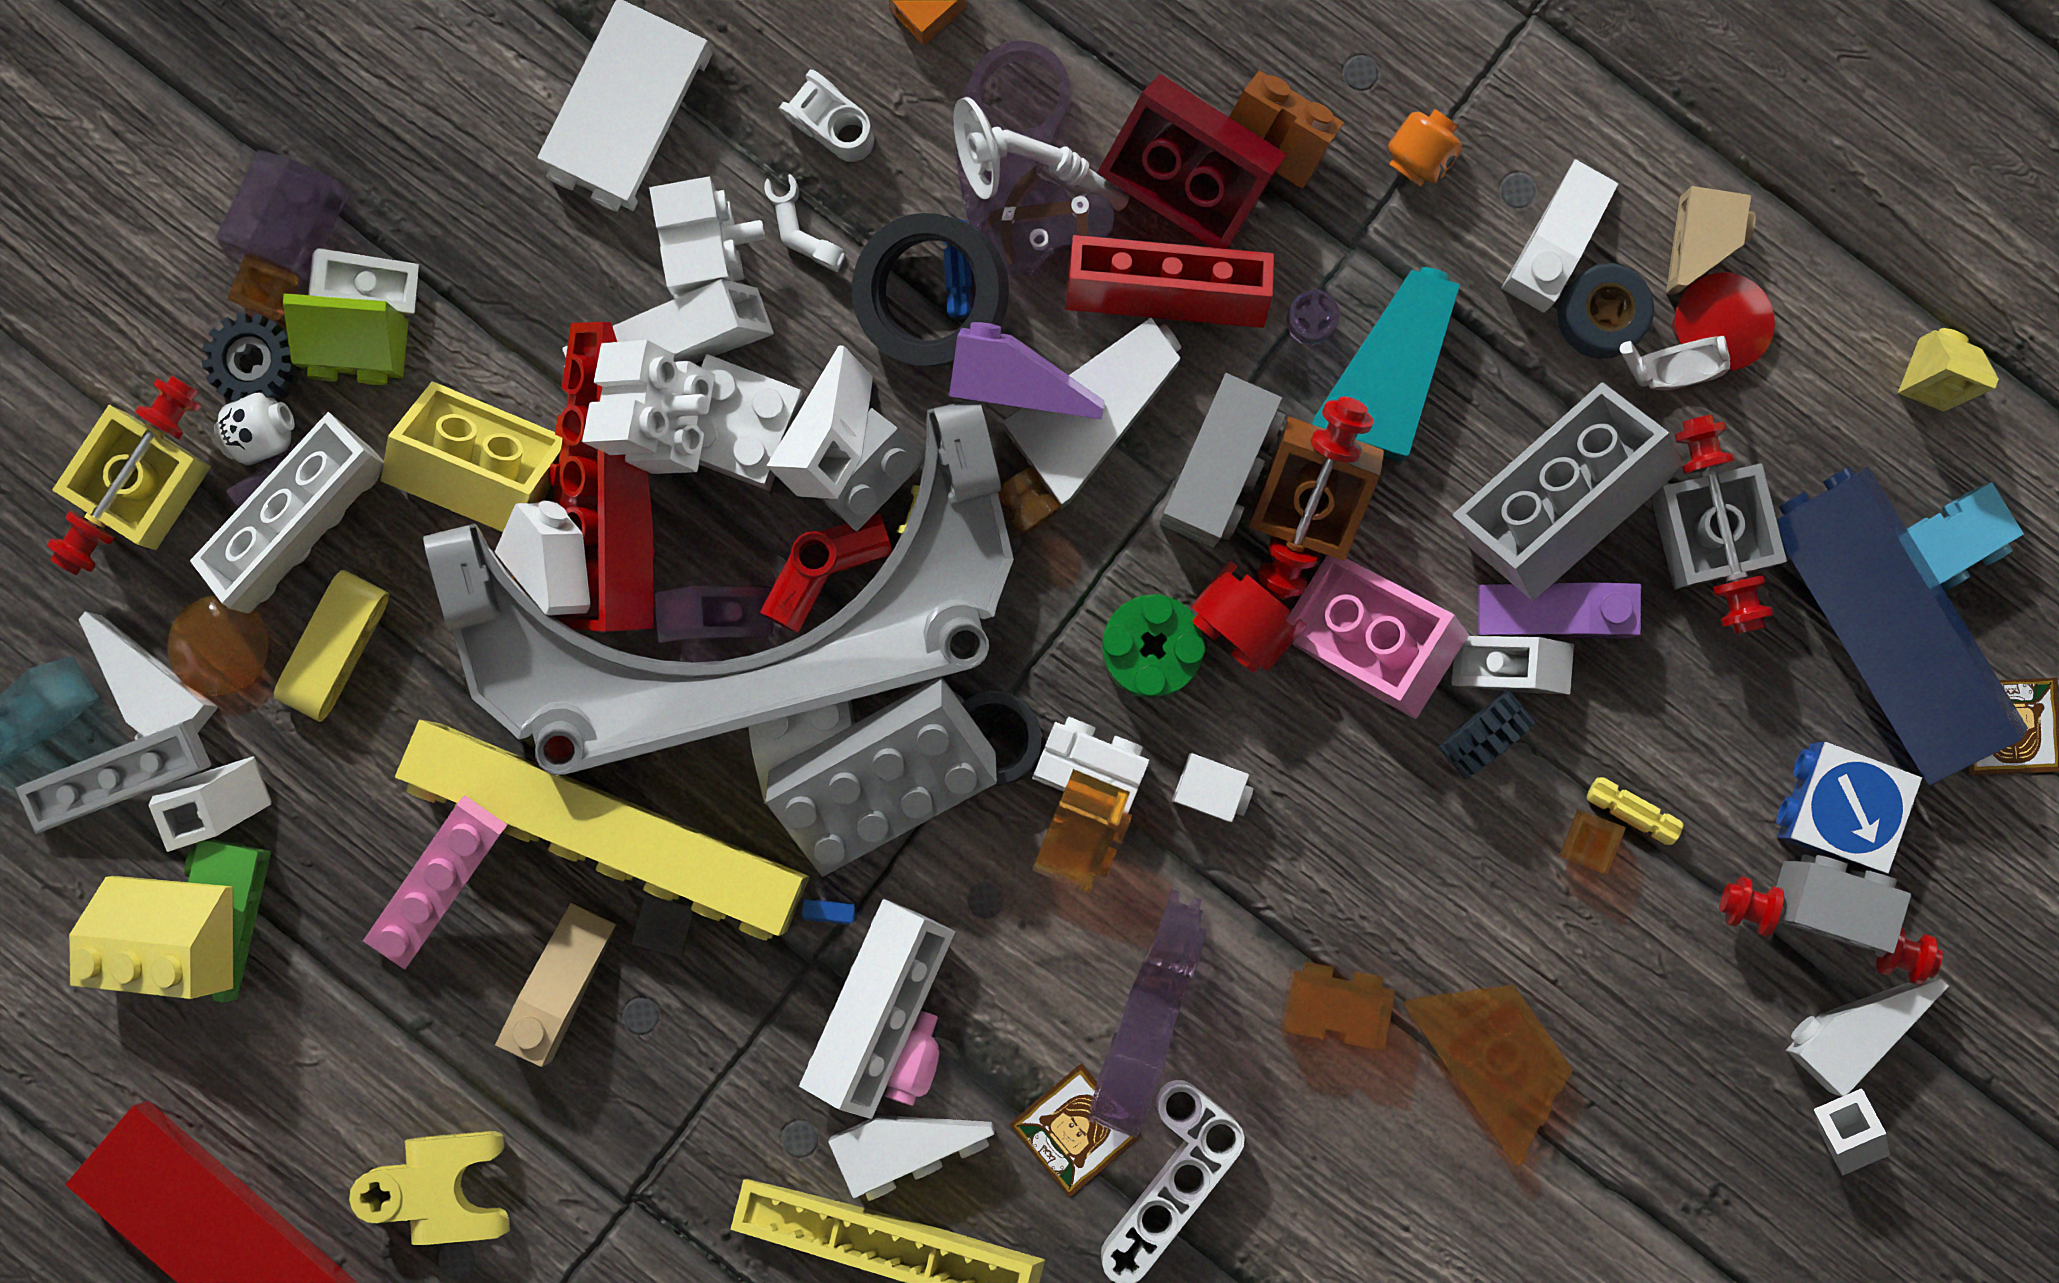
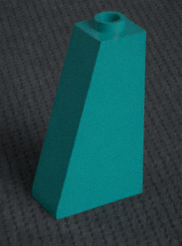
M1421 267L1420 272L1411 270L1310 424L1326 429L1329 422L1322 415L1325 403L1331 400H1338L1340 397L1354 398L1367 407V412L1374 420L1370 432L1358 434L1356 440L1384 450V458L1402 463L1410 453L1460 284L1448 281L1450 275L1435 268Z

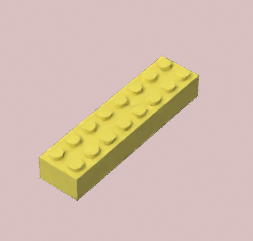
M425 720L418 721L395 775L396 778L409 783L406 792L432 803H435V800L445 803L449 799L456 802L455 806L465 795L506 823L507 826L503 833L526 842L530 840L538 842L539 838H543L551 842L548 851L575 862L577 860L585 861L586 857L596 860L598 865L595 870L606 876L623 882L625 879L631 881L633 876L646 881L643 888L644 891L668 901H672V899L678 900L679 896H683L694 901L691 907L692 911L716 921H720V918L725 919L726 915L741 921L738 928L740 931L765 941L768 938L772 939L773 934L780 936L788 931L810 876L572 777L564 774L555 775L548 773L533 761L441 723Z

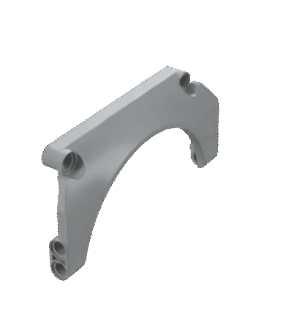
M966 400L927 411L925 462L918 495L908 523L898 543L877 575L856 598L815 629L781 646L750 656L724 661L693 663L662 661L632 655L602 645L574 631L553 616L545 615L535 601L505 571L476 524L427 535L423 538L442 613L448 630L453 631L471 698L506 727L517 739L527 738L533 734L536 744V759L540 767L546 772L555 775L588 769L978 666L986 658L989 650V640L982 630L979 618L994 617L1000 595L1014 560L998 492L1001 491L998 470L980 401ZM962 630L974 632L975 644L969 652L956 654L950 650L951 639L957 632ZM554 736H564L572 741L575 748L569 756L556 758L547 752L545 743Z

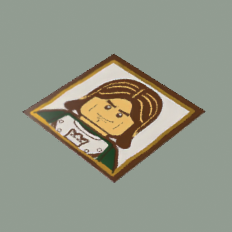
M2057 678L1999 680L2028 729L2022 740L1970 765L1969 775L2059 772V700Z
M1082 1063L1009 1124L1069 1197L1142 1137Z

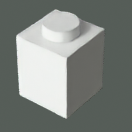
M1191 753L1188 755L1172 802L1220 820L1232 822L1235 814L1244 816L1253 793V788L1246 785L1249 774Z
M1862 1089L1814 1109L1819 1132L1842 1176L1890 1155L1886 1132Z

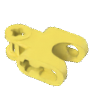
M496 1131L429 1136L405 1140L406 1164L374 1168L358 1178L350 1190L349 1201L351 1208L356 1216L365 1222L384 1223L410 1220L412 1245L495 1239L510 1231L509 1217L505 1210L500 1207L482 1208L475 1206L464 1196L461 1187L462 1175L468 1165L476 1162L491 1161L503 1152V1134ZM378 1183L382 1191H390L391 1198L383 1202L382 1206H380L379 1198H371L369 1193L371 1189L378 1186Z

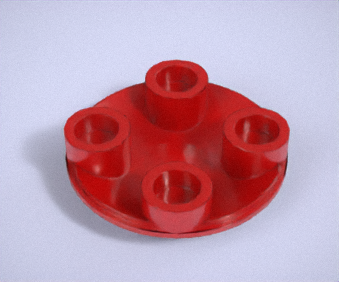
M1729 272L1710 274L1690 285L1681 296L1672 321L1673 333L1678 338L1680 344L1704 338L1725 336L1730 355V369L1726 373L1747 367L1759 359L1767 350L1775 327L1773 308L1765 292L1752 280Z

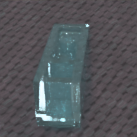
M73 656L28 669L0 694V770L70 724L99 698Z

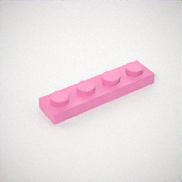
M464 795L363 941L405 970L507 824Z

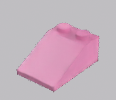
M1328 555L1286 619L1292 626L1298 619H1301L1308 625L1292 645L1374 697L1414 719H1417L1469 636L1454 614L1347 558L1345 561Z

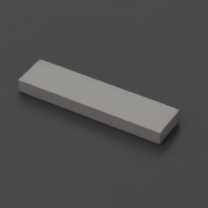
M188 719L16 787L15 790L34 832L37 834L204 770L211 766V762L192 719Z

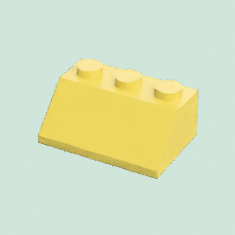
M432 381L389 434L381 481L503 532L516 503H540L545 500L551 486L548 483L550 464H559L562 437L555 435V432Z
M122 876L105 877L69 934L70 986L186 999L233 989V886Z

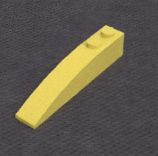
M749 1179L743 1180L730 1229L906 1283H1040L1045 1259L954 1232Z

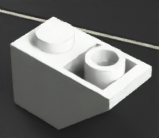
M253 756L157 787L149 803V808L168 852L215 837L271 805L272 801L256 759Z

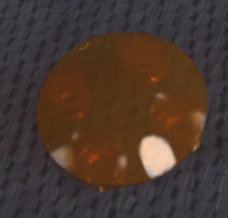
M209 596L191 603L177 616L169 632L168 656L178 678L191 689L206 695H229L253 685L261 677V672L268 656L269 639L262 616L256 609L247 614L229 609L221 603L217 596Z

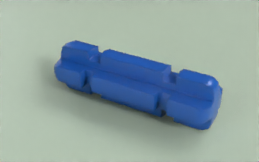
M943 242V244L947 245V248L943 249L946 291H950V294L946 295L947 313L952 318H967L974 305L973 294L969 293V290L973 289L972 269L967 259L956 248Z

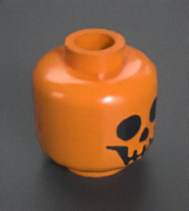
M1436 109L1433 110L1430 116L1421 112H1412L1388 143V152L1393 157L1389 165L1420 187L1425 181L1438 183L1462 152L1461 141L1453 135L1459 126Z

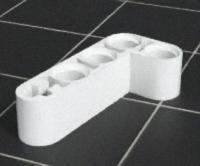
M1174 1080L1166 1083L1160 1089L1156 1099V1107L1161 1119L1170 1129L1184 1139L1183 1143L1107 1237L1102 1246L1101 1260L1104 1272L1115 1283H1137L1144 1277L1238 1158L1244 1147L1245 1137L1242 1128L1235 1119L1187 1081ZM1177 1092H1186L1194 1100L1191 1113L1183 1118H1174L1166 1111L1168 1098ZM1218 1124H1225L1233 1130V1140L1223 1150H1214L1206 1143L1208 1131ZM1187 1164L1198 1167L1202 1172V1179L1198 1186L1191 1190H1182L1175 1185L1174 1176L1180 1167ZM1154 1205H1161L1170 1212L1168 1224L1159 1230H1151L1142 1223V1216L1145 1210ZM1134 1227L1140 1237L1152 1245L1146 1248L1144 1243L1140 1241L1132 1253L1135 1264L1131 1267L1124 1263L1118 1269L1115 1267L1116 1259L1113 1252L1116 1249L1124 1253L1129 1250L1135 1239L1133 1233L1128 1231Z

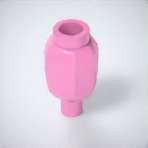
M923 1011L919 1012L913 1030L910 1032L889 1079L885 1097L913 1106L916 1097L925 1095L930 1089L939 1058L938 1045L932 1037L938 1019L937 1016Z

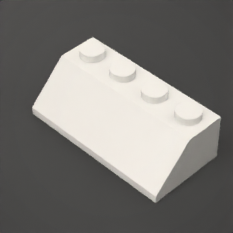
M328 412L199 550L190 562L221 603L229 609L250 614L259 603L266 601L274 593L279 581L293 566L300 564L306 559L311 547L328 529L336 526L341 521L345 510L354 500L376 483L380 472L383 470L384 461L367 443Z

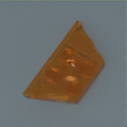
M1506 984L1409 998L1403 1001L1402 1005L1511 1162L1516 1167L1521 1165L1528 1155L1526 1151L1540 1125H1544L1552 1110L1554 1098L1558 1092L1562 1091L1573 1068L1515 985Z

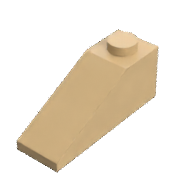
M570 903L519 994L495 1045L540 1067L551 1063L617 924L576 904Z

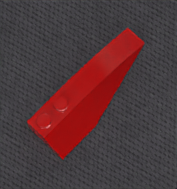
M611 322L571 323L562 381V389L569 395L567 407L562 411L561 415H557L555 435L562 437L559 464H550L548 483L555 486L553 502L558 503V505L566 510L569 518L583 533L590 607L587 613L551 616L571 629L604 632L653 629V610L655 606L653 595L654 546L648 472L625 462L626 454L609 455L582 442L590 402H600L602 386L594 383L601 343L617 342Z

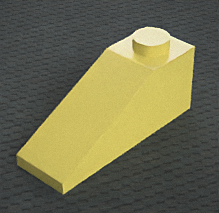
M1941 328L1939 331L1934 330L1919 338L1898 393L1945 412L1995 389L1999 379L1981 348L1967 343L1969 338L1963 333Z

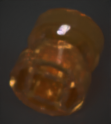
M1033 466L1012 477L1001 486V491L998 492L1001 508H1006L1010 513H1015L1012 524L1021 536L1041 525L1061 509L1060 504L1052 494L1042 495L1041 478Z

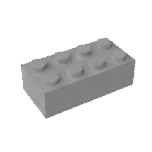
M1602 382L1452 516L1469 547L1529 599L1534 601L1682 470L1684 465L1670 433Z
M940 676L770 770L768 773L765 803L823 877L996 784V752L943 677Z

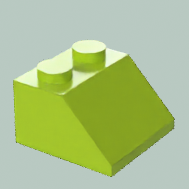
M284 294L283 308L291 363L303 371H307V378L319 381H337L338 374L357 375V382L371 385H387L388 377L403 378L409 320L387 301Z

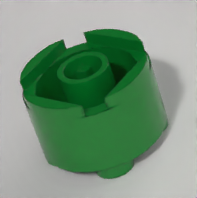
M1161 594L1143 595L1124 603L1111 616L1102 637L1101 654L1108 676L1121 690L1141 698H1161L1179 691L1197 673L1205 651L1203 632L1192 622L1195 615L1178 600ZM1147 635L1153 640L1159 636L1164 641L1160 649L1164 657L1158 659L1153 654L1147 658L1142 656L1140 651L1144 646V642L1141 637Z

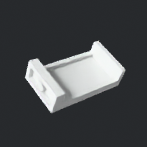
M616 0L537 157L544 168L548 170L546 177L569 190H573L577 184L592 191L593 193L590 198L610 210L618 212L620 206L634 211L638 203L635 198L636 192L697 70L704 71L713 54L708 41L624 0Z

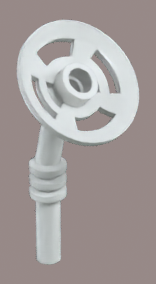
M965 97L956 102L953 122L957 150L970 185L982 199L995 196L1000 178V158L1005 157L1007 152L1049 166L1050 173L1057 175L1059 179L1066 181L1070 186L1079 185L1116 211H1121L1127 205L1129 200L1127 193L1096 174V172L1089 168V162L1086 159L1081 158L1068 147L1057 148L1009 130L1002 131L1000 127L992 128L987 117L974 100ZM985 169L992 171L991 182L983 174Z

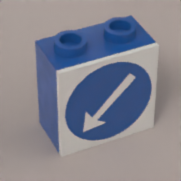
M1828 742L1810 743L1809 749H1803L1796 760L1793 777L1798 778L1793 794L1791 797H1785L1778 810L1776 824L1781 827L1777 838L1866 871L1888 874L1922 777Z

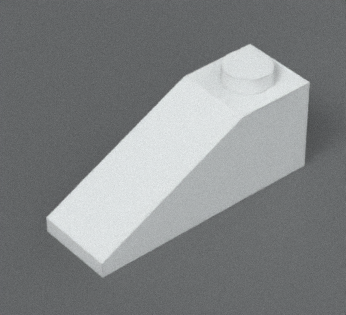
M1575 159L1501 289L1545 313L1556 302L1581 258L1618 183Z
M84 612L79 618V622L125 722L138 731L134 737L135 740L188 719H192L198 733L218 708V706L102 615Z
M1927 978L1920 986L1908 982L1821 1013L1817 1018L1810 1016L1793 1031L1791 1038L1794 1042L1786 1051L1830 1093L1844 1097L1949 985L1939 978Z

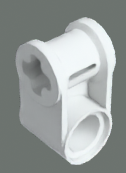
M810 69L805 76L807 82L790 103L783 102L779 107L780 112L798 129L808 136L814 137L839 158L849 162L864 159L874 147V135L868 116L862 109L843 96L831 82ZM857 125L863 129L862 134L856 141L848 143L838 140V134L845 126Z

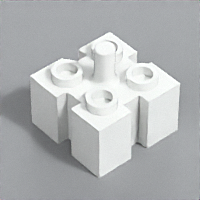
M710 176L649 187L656 228L658 229L661 244L660 251L666 285L675 299L719 279L732 282L744 280L739 250H736L735 245L764 240L765 231L761 220L735 225L730 201L727 202L725 191L715 190Z
M649 340L601 343L594 383L602 386L600 402H590L582 442L609 455L626 454L625 462L651 474L697 472L704 432L697 426L699 415H704L709 411L715 374L690 361L674 362V353Z

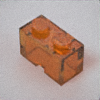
M1073 769L1032 871L1089 893L1096 875L1106 878L1117 852V849L1109 847L1111 841L1121 844L1132 818V815L1123 812L1130 792Z
M1304 961L1303 970L1290 968L1279 1028L1282 1031L1324 1039L1325 1030L1328 1029L1340 1032L1338 1039L1342 1040L1343 1043L1385 1050L1395 990L1383 986V976L1354 971L1353 979L1349 980L1334 977V967L1307 961Z

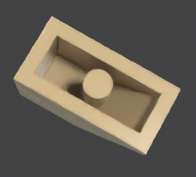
M1691 186L1680 196L1666 294H1678L1744 245L1745 241H1750L1756 219L1755 212L1749 211L1751 195Z

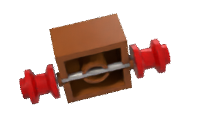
M1340 397L1338 400H1331L1325 403L1322 415L1329 422L1326 429L1288 416L1256 497L1249 527L1273 536L1268 545V550L1275 557L1273 562L1261 564L1257 577L1263 584L1264 589L1277 598L1288 599L1291 596H1299L1304 593L1307 580L1301 574L1302 569L1315 566L1318 552L1345 561L1381 475L1384 450L1356 440L1358 434L1370 432L1374 420L1367 412V407L1354 398Z

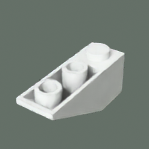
M838 346L767 464V467L796 496L838 499L862 457L873 376L845 346Z
M877 1115L872 1117V1119L863 1121L831 1136L828 1142L852 1197L855 1198L865 1193L869 1201L894 1190L896 1186L893 1180L912 1172L915 1179H919L943 1167L940 1159L959 1151L961 1158H965L987 1148L989 1143L986 1138L994 1135L995 1128L992 1122Z

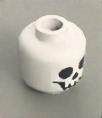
M263 392L254 393L222 407L218 415V422L214 426L215 440L227 458L235 459L244 465H253L287 450L291 442V430L294 429V418L285 403L277 402L274 398H266Z

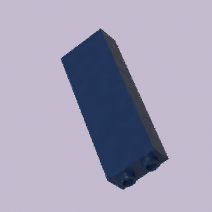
M1850 466L1822 481L1827 489L1810 499L1804 491L1778 506L1782 515L1776 520L1784 549L1928 785L1936 783L2022 740L2028 729L2027 725L1869 467L1854 474Z

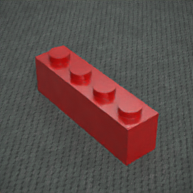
M1073 235L1068 267L1065 310L1264 328L1273 296L1274 253Z

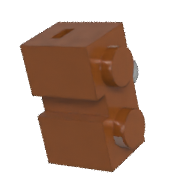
M1260 70L1243 90L1229 115V118L1287 154L1276 173L1302 189L1320 165L1344 124L1323 104L1311 102L1307 95L1291 90L1290 86L1281 78L1267 75Z

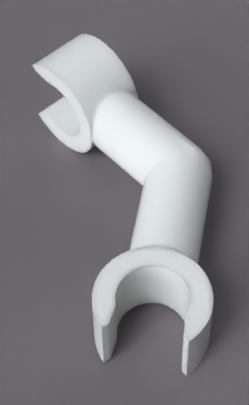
M791 174L788 175L790 191L783 197L774 195L773 186L767 178L764 189L770 202L775 205L782 243L812 258L820 265L838 272L846 257V254L842 253L844 249L826 240L814 238L799 230L795 202L799 197V187Z

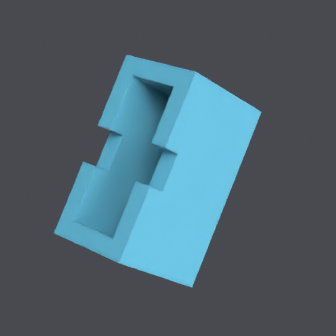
M1992 482L1974 488L1942 507L1941 509L1946 515L1945 518H1943L1941 513H1938L1929 519L1928 517L1907 528L1944 591L1969 578L1970 575L1966 569L1978 561L1982 560L1985 566L2011 553L2013 549L2009 543L2024 534Z

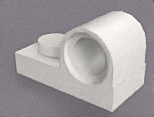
M318 248L312 254L309 295L387 301L402 315L411 316L415 312L419 264Z

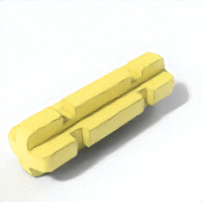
M1604 777L1597 778L1592 783L1586 797L1589 802L1601 809L1608 807L1610 814L1644 833L1652 832L1651 837L1665 845H1673L1679 838L1684 826L1679 819L1668 813L1660 814L1661 809L1627 790H1617L1618 785Z

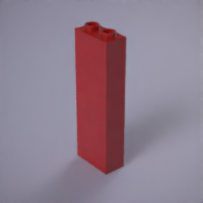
M150 1101L133 1105L65 1184L177 1283H358Z

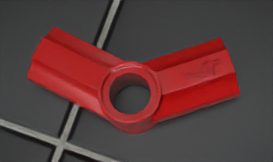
M881 514L872 515L857 532L846 523L820 532H806L799 536L793 543L791 554L759 613L778 625L799 634L830 575L890 556L892 549ZM812 544L823 546L829 553L826 564L819 569L806 568L800 561L801 552L805 547Z

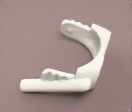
M1725 336L1704 338L1680 344L1642 357L1631 341L1625 342L1620 346V351L1637 383L1643 387L1649 385L1651 389L1673 390L1714 380L1723 376L1730 369V355Z

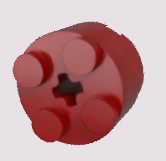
M1229 560L1190 606L1198 613L1192 622L1214 641L1220 634H1223L1236 645L1231 655L1253 674L1260 666L1269 672L1308 625L1301 619H1298L1293 626L1285 619L1291 611L1248 574L1241 581L1237 580L1231 574L1238 566Z

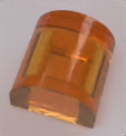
M245 253L227 300L272 320H278L284 315V294L296 293L298 275L253 254Z
M1577 809L1559 857L1587 870L1607 876L1626 827Z

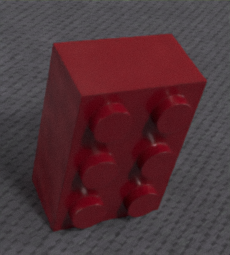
M1159 74L1141 93L1096 174L1212 248L1228 249L1242 230L1287 154L1167 77Z

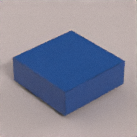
M809 898L803 900L802 918L804 920L851 925L856 921L857 903Z

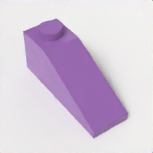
M972 322L970 329H960L957 336L950 397L1102 419L1104 400L1012 335L1000 334V326L990 323Z
M1553 583L1534 601L1529 599L1513 584L1478 585V635L1628 639L1640 635L1641 584Z

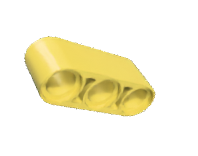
M341 570L337 573L328 586L282 672L274 690V699L318 722L323 721L334 707L381 619L389 601V593L346 570Z

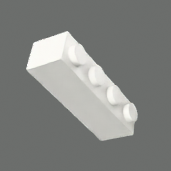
M883 899L876 916L872 920L871 927L858 956L851 967L836 1005L829 1016L827 1025L808 1063L799 1087L839 1110L872 1119L956 931L913 910Z

